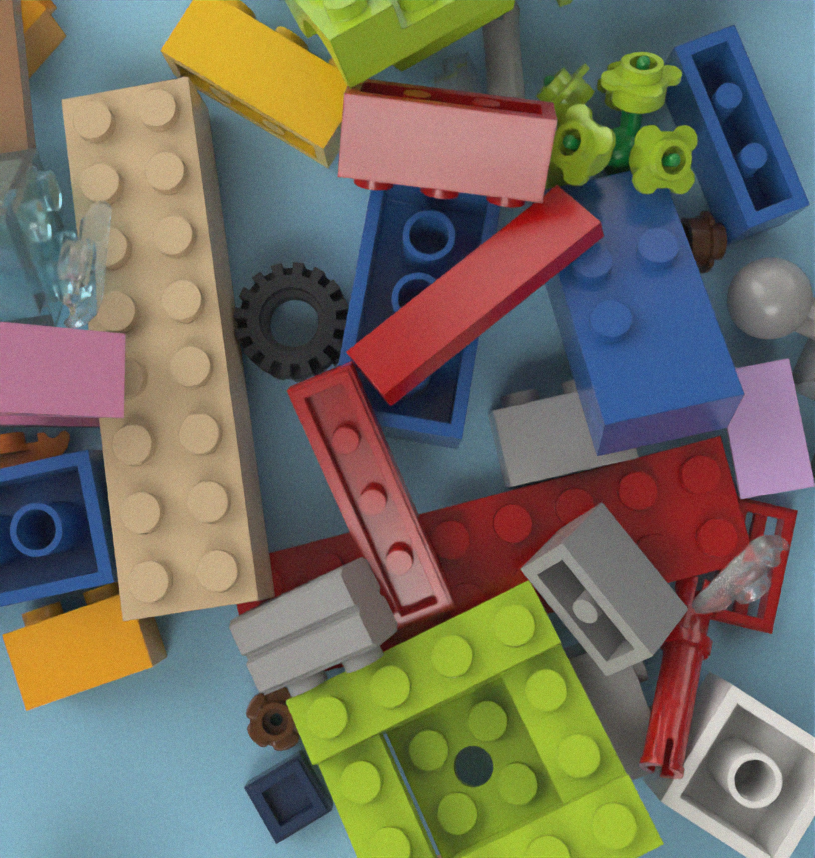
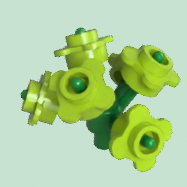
M649 52L627 54L621 60L608 64L607 71H604L601 78L597 81V90L605 94L604 102L609 108L622 112L620 127L614 129L598 124L592 118L591 108L585 105L595 93L582 78L590 69L586 63L580 66L572 75L563 67L554 76L548 75L544 78V86L535 96L540 101L553 102L557 116V130L554 136L545 189L554 188L556 185L563 186L568 184L582 186L588 182L591 176L598 174L602 170H604L607 176L631 171L633 185L642 194H652L657 188H669L674 194H684L691 189L695 181V175L690 169L692 151L698 143V137L694 129L687 125L678 126L674 131H661L656 125H646L641 128L643 114L660 109L665 103L667 87L678 85L681 82L682 72L678 67L664 65L661 57Z

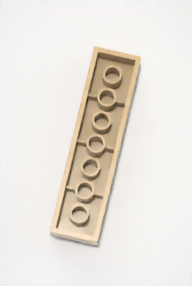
M188 76L62 99L88 330L125 334L124 418H99L123 621L275 597L241 344L237 340L235 329H238V322L234 319L235 300L208 107Z

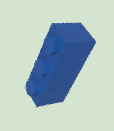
M735 24L674 47L664 65L678 67L682 72V77L678 85L667 87L665 102L676 128L681 125H687L693 128L697 134L698 143L692 151L691 165L708 207L715 218V223H722L726 229L727 246L783 225L808 207L810 203Z

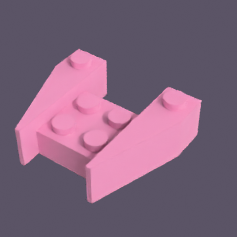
M0 322V427H100L99 418H124V333Z

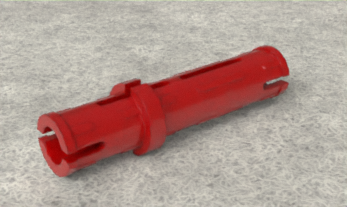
M697 576L675 582V593L687 606L688 610L660 646V649L663 650V656L643 755L639 761V767L650 774L655 772L656 766L661 767L659 777L668 779H682L685 769L683 766L702 661L708 659L711 655L713 644L707 633L717 587L711 581L704 579L701 591H696Z

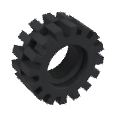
M293 262L292 268H284L282 263L272 265L271 269L273 272L266 276H263L261 271L253 276L252 280L255 284L250 290L245 287L242 289L239 298L242 300L241 307H235L234 319L238 322V329H235L237 340L244 348L243 352L264 372L283 381L285 379H293L295 382H302L308 377L324 373L332 364L336 366L339 363L348 315V305L340 287L334 280L330 281L324 271L314 267L313 271L306 269L304 263ZM291 300L308 303L315 309L318 315V328L314 337L306 344L297 347H289L277 342L270 328V321L274 311L281 304Z

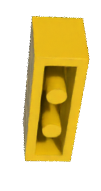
M192 0L160 50L174 76L177 78L188 76L197 90L329 169L340 150L343 99L347 88L333 58L327 63L309 52L307 44L291 30L278 26L274 31L256 20L254 12L240 0Z

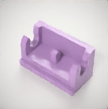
M790 359L735 368L745 395L726 429L739 498L745 499L815 487Z

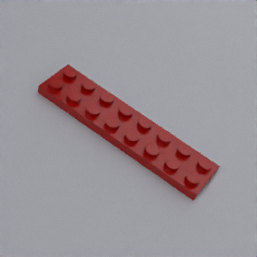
M721 436L420 513L421 521L456 599V609L398 630L380 645L382 651L385 652L528 581L529 579L520 569L560 528L600 503L605 505L667 583L755 561ZM350 532L270 552L269 557L275 597L360 558L361 556ZM533 586L546 613H554L553 609ZM272 598L236 604L238 613L241 615ZM341 662L337 665L325 669L324 671L326 672L344 666Z

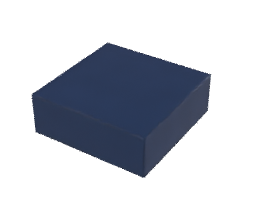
M302 749L247 781L244 786L245 791L276 844L329 813L333 808L330 797Z

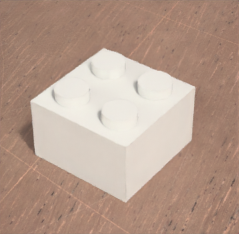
M709 671L696 694L683 766L685 769L683 778L659 777V770L644 776L643 781L662 803L745 857L790 858L815 816V737Z

